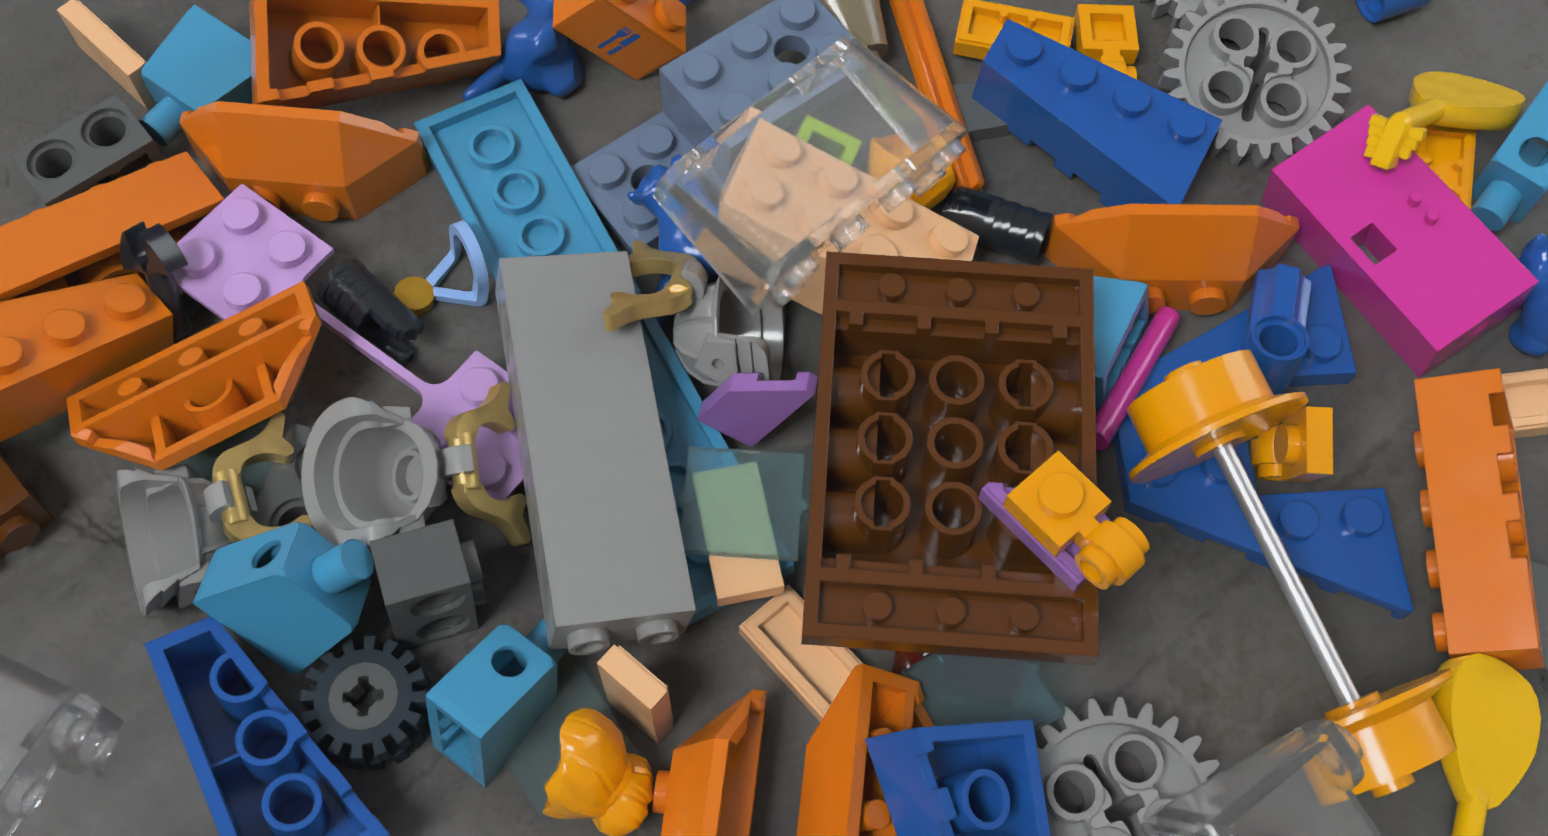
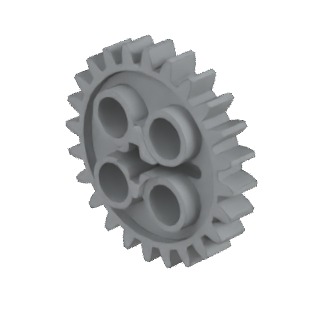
M1201 0L1196 13L1187 10L1178 25L1180 29L1173 28L1166 42L1170 48L1164 50L1159 61V65L1168 70L1163 71L1158 81V87L1172 90L1168 93L1169 95L1223 120L1211 143L1208 158L1213 160L1224 148L1230 151V161L1233 167H1237L1245 154H1251L1252 162L1256 169L1263 167L1270 153L1275 161L1280 164L1292 156L1293 150L1297 153L1312 143L1313 140L1331 130L1332 128L1329 124L1334 125L1345 110L1339 104H1342L1351 93V88L1340 82L1344 81L1351 72L1352 65L1335 62L1347 46L1345 43H1328L1327 38L1336 26L1334 23H1329L1317 27L1313 23L1319 12L1317 6L1308 9L1302 14L1296 10L1299 0H1287L1285 4L1277 2V0H1217V5L1212 0ZM1259 32H1263L1266 35V42L1254 77L1255 83L1259 86L1250 99L1249 122H1246L1242 119L1241 114L1253 79V69L1249 68L1258 53ZM1224 38L1235 41L1241 50L1227 48L1220 39ZM1277 50L1291 53L1296 58L1297 63L1284 60ZM1209 90L1224 92L1229 96L1232 103H1221L1215 100ZM1267 102L1281 104L1286 109L1288 116L1274 113L1269 108Z
M1117 697L1110 704L1107 715L1104 716L1100 706L1092 698L1088 699L1082 706L1081 721L1066 706L1056 714L1059 732L1045 722H1041L1034 730L1036 741L1041 747H1037L1051 836H1153L1151 819L1154 814L1164 815L1171 819L1177 828L1179 836H1215L1217 831L1227 829L1236 824L1234 817L1217 812L1215 803L1230 795L1231 790L1229 787L1209 785L1206 777L1212 774L1220 765L1217 759L1198 763L1193 757L1202 738L1196 735L1180 743L1174 738L1179 718L1173 716L1160 727L1152 724L1153 709L1152 704L1149 703L1142 706L1132 718L1128 717L1124 699ZM1116 752H1129L1137 757L1143 768L1142 782H1130L1122 777L1115 764ZM1084 757H1090L1094 760L1097 776L1092 770L1085 767ZM1056 781H1069L1082 792L1084 807L1081 813H1069L1058 805L1053 794ZM1123 804L1128 811L1129 817L1124 819L1123 822L1115 821L1110 823L1104 811L1110 806L1118 807Z

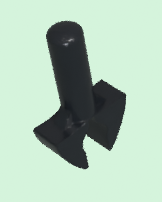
M144 221L121 234L120 258L122 267L125 270H135L145 275L150 290L173 314V339L186 337L192 332L193 327L173 273L187 266L188 262L176 242L161 224L158 223L147 229Z

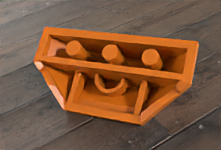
M216 101L200 106L194 111L187 110L182 112L179 120L196 155L229 195L239 185L244 184L284 214L306 215L319 221H333L337 218L359 220L427 176L429 170V162L419 131L407 128H400L397 131L381 121L343 111Z
M1124 204L1091 209L1078 216L1072 213L1054 215L1044 250L1045 257L1057 267L1093 269V276L1148 284L1149 314L1156 313L1160 307L1167 306L1175 310H1190V312L1196 315H1212L1221 311H1229L1252 289L1253 279L1258 270L1272 268L1283 258L1299 230V221L1297 217L1291 215L1283 216L1278 211L1259 205Z
M305 281L289 287L67 397L72 438L78 445L163 471L286 409L294 397L322 324Z
M864 663L854 666L806 745L796 836H897L865 739L912 728L934 726L922 705L925 697L919 681Z
M752 689L673 750L670 771L658 770L652 812L664 814L661 836L751 835L767 691Z

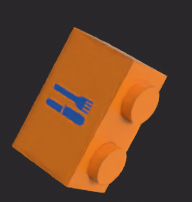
M554 0L552 28L636 81L686 53V6L679 0Z

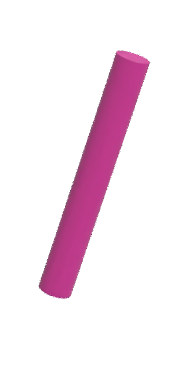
M1164 306L1157 310L1097 412L1096 450H1105L1109 446L1127 414V407L1136 399L1178 326L1180 315L1175 309Z

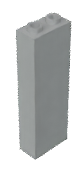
M627 251L499 258L495 295L508 381L511 388L510 394L549 650L568 648V652L572 655L598 653L609 648L612 642L637 639L640 646L646 647L673 642L679 637V634L685 633L696 611L641 320L633 321L611 332L606 331L604 327L603 311L611 305L610 294L618 291L635 294Z

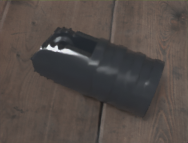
M956 186L953 192L949 193L945 200L947 204L938 213L939 215L979 236L977 242L979 247L991 249L994 252L1027 261V263L1037 264L1054 214L1042 212L1029 206L1026 207L996 195L994 196L975 189L971 190L969 187L961 186L959 188Z
M348 259L333 267L319 285L318 296L320 300L347 327L406 368L407 364L412 361L415 352L413 351L414 347L410 346V342L405 340L416 341L418 335L423 332L425 326L423 322L386 285L380 282L361 261Z

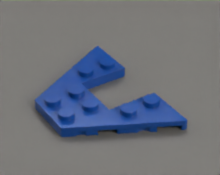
M1324 265L1305 276L1306 279L1311 281L1305 328L1309 334L1310 344L1289 387L1349 384L1357 373L1331 265ZM1248 309L1159 358L1136 399L1164 382L1166 375L1181 366L1201 360L1203 363L1213 358L1242 350ZM1127 413L1113 437L1124 511L1152 523H1168L1178 533L1203 543L1208 538L1246 553V560L1271 569L1215 456L1162 478L1138 484L1131 483L1128 477L1129 472L1148 454ZM1246 441L1234 447L1257 493ZM1384 488L1258 495L1298 575L1313 580L1318 588L1336 594L1340 590L1391 610V617L1396 619H1404L1414 611Z

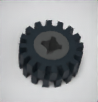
M364 636V645L357 646L352 638L341 641L344 652L335 656L329 649L320 656L326 664L322 670L318 671L311 667L305 677L312 686L310 690L301 689L300 702L307 710V712L300 713L303 724L311 731L310 736L331 758L338 763L343 761L351 769L362 771L363 765H369L374 771L386 769L385 760L391 758L399 764L409 758L404 752L407 747L413 744L419 749L426 740L421 731L424 726L430 728L425 695L431 689L429 685L431 682L415 656L409 650L405 652L396 641L388 638L385 644H381L377 636ZM368 689L367 696L361 701V703L353 704V702L358 701L359 698L363 694H365V690Z

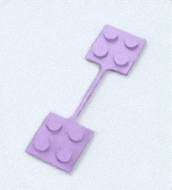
M241 184L177 243L188 265L174 272L173 276L177 287L219 318L225 320L289 287L306 281L335 252L327 243L244 184ZM315 303L322 325L422 396V406L411 418L412 422L431 429L440 440L442 449L448 447L447 441L444 439V433L447 423L453 416L475 409L481 405L491 386L502 382L509 384L507 371L477 350L447 381L440 384L426 383ZM510 394L508 410H509V412L511 413V415H512V417H513V419H514L513 407H512V401H511V394ZM480 426L475 438L480 482L484 485L490 497L504 500L512 496L524 482L516 427L511 431L497 434L489 428ZM448 481V486L450 488H453L452 481Z

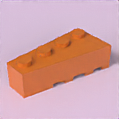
M250 0L252 104L312 109L482 75L501 56L499 0Z
M185 151L165 160L153 162L143 169L108 183L96 185L86 192L46 208L34 210L24 217L1 225L0 302L138 273L142 279H145L143 273L135 270H125L122 267L120 258V238L122 232L144 221L147 229L159 223L177 244L216 208L224 198L188 152Z
M138 273L0 302V442L67 412V397L174 345L173 314L150 290Z
M1500 368L1414 379L1420 430L1414 431L1415 452L1419 469L1425 468L1428 489L1420 490L1421 512L1425 528L1433 527L1435 549L1426 550L1427 572L1431 589H1441L1443 612L1432 613L1433 633L1437 652H1449L1451 659L1468 654L1481 653L1497 658L1515 670L1544 668L1514 427Z

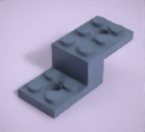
M774 0L659 68L662 112L574 164L571 168L601 222L624 251L628 252L629 256L633 254L632 242L641 240L649 247L658 250L659 227L657 218L643 205H636L627 197L629 192L635 190L634 186L636 183L647 176L653 166H666L671 171V158L681 154L706 201L703 217L707 219L715 208L735 162L760 120L781 131L788 129L873 76L875 59L819 0ZM794 50L802 53L806 59L801 63L794 64L781 62L776 56L784 51Z

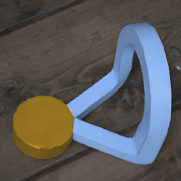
M464 220L449 225L450 251L426 279L417 276L406 277L396 285L394 294L415 316H423L433 308L435 301L468 306H484L487 304L489 277L486 263L473 231ZM463 244L473 272L472 291L437 287L456 265L460 258Z

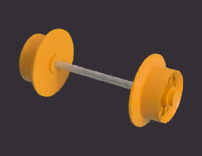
M1251 350L1231 352L1203 363L1201 360L1194 361L1170 372L1164 377V382L1142 394L1126 409L1148 454L1129 472L1128 477L1131 483L1138 484L1162 478L1215 456L1340 704L1325 712V717L1261 747L1263 754H1296L1320 804L1336 802L1371 790L1374 798L1411 785L1415 782L1412 775L1413 772L1448 756L1457 749L1431 698L1454 676L1451 669L1448 668L1431 673L1382 693L1374 691L1360 697L1234 447L1267 431L1303 408L1309 401L1306 393L1293 392L1274 395Z

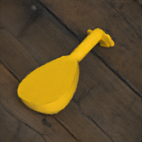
M1442 71L1421 73L1413 79L1409 94L1410 107L1394 113L1390 118L1377 113L1371 115L1368 122L1370 125L1367 132L1369 136L1366 141L1367 147L1364 156L1372 158L1371 165L1386 170L1392 169L1397 166L1399 158L1404 160L1411 158L1412 151L1417 149L1419 142L1426 137L1427 129L1424 127L1431 124L1442 127L1483 131L1508 130L1518 120L1526 99L1523 94L1516 90L1466 75Z
M1473 653L1449 659L1441 664L1437 671L1450 668L1454 676L1431 697L1457 746L1453 753L1440 759L1448 785L1457 802L1451 836H1483L1487 810L1499 806L1518 785L1536 754L1540 736L1541 714L1538 698L1531 684L1507 663L1489 655Z

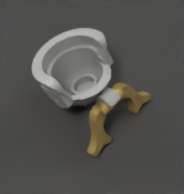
M641 240L632 242L633 254L628 256L632 277L646 274L671 275V279L664 285L661 291L652 294L638 295L619 291L611 293V305L603 311L606 331H615L633 321L676 313L673 327V344L676 354L686 371L703 384L719 387L733 373L760 372L762 381L784 380L786 355L784 295L761 283L752 285L729 283L728 277L724 272L720 274L717 282L707 284V272L695 257L685 253L657 250L649 247Z
M502 382L491 386L481 405L475 409L453 416L445 428L444 439L447 441L448 447L444 449L441 448L440 440L431 429L412 422L410 407H379L372 400L366 401L356 397H347L330 405L313 425L302 459L301 485L306 512L315 531L335 546L349 539H356L368 547L370 546L369 541L425 527V521L447 499L448 481H452L453 488L451 492L453 498L465 513L497 526L514 547L529 543L531 541V534L523 517L526 506L525 496L523 494H516L504 500H497L488 495L484 485L480 482L475 438L480 426L489 428L497 434H502L515 428V420L508 410L510 385L507 382Z
M282 412L271 416L268 425L259 435L223 452L214 464L212 482L201 478L200 474L187 464L172 466L163 471L154 470V475L136 468L135 471L123 469L116 472L119 509L126 551L137 600L144 617L158 606L162 608L175 595L179 609L193 604V600L215 550L282 527L262 526L253 519L252 516L258 512L253 490L251 487H243L241 479L242 471L251 464L263 461L288 464L292 461L294 448L282 437L285 423V415ZM301 515L293 521L305 523L312 527L308 515Z

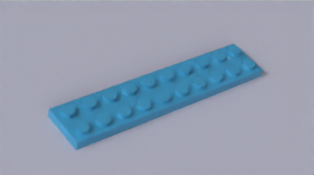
M522 79L414 122L416 131H419L424 149L459 217L470 226L478 241L487 270L495 286L499 258L618 251ZM633 278L635 294L640 295L642 293ZM652 317L641 319V325L696 608L689 623L690 625L729 606L718 607L692 475L739 467L721 433L697 421L703 401L657 319ZM771 524L782 578H785L794 573V563Z

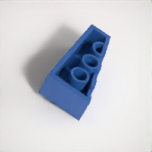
M1007 19L985 56L971 97L1007 123V130L1027 146L1035 143L1051 155L1055 160L1053 166L1071 179L1074 175H1077L1099 192L1101 196L1098 201L1106 207L1124 204H1181L1223 121L1010 19Z
M210 616L144 644L220 836H390L375 815L371 814L355 794L351 785L335 765L331 764L311 739L307 730L292 711L288 710L271 689L267 680L221 623Z
M1033 719L918 727L865 739L897 836H1051Z

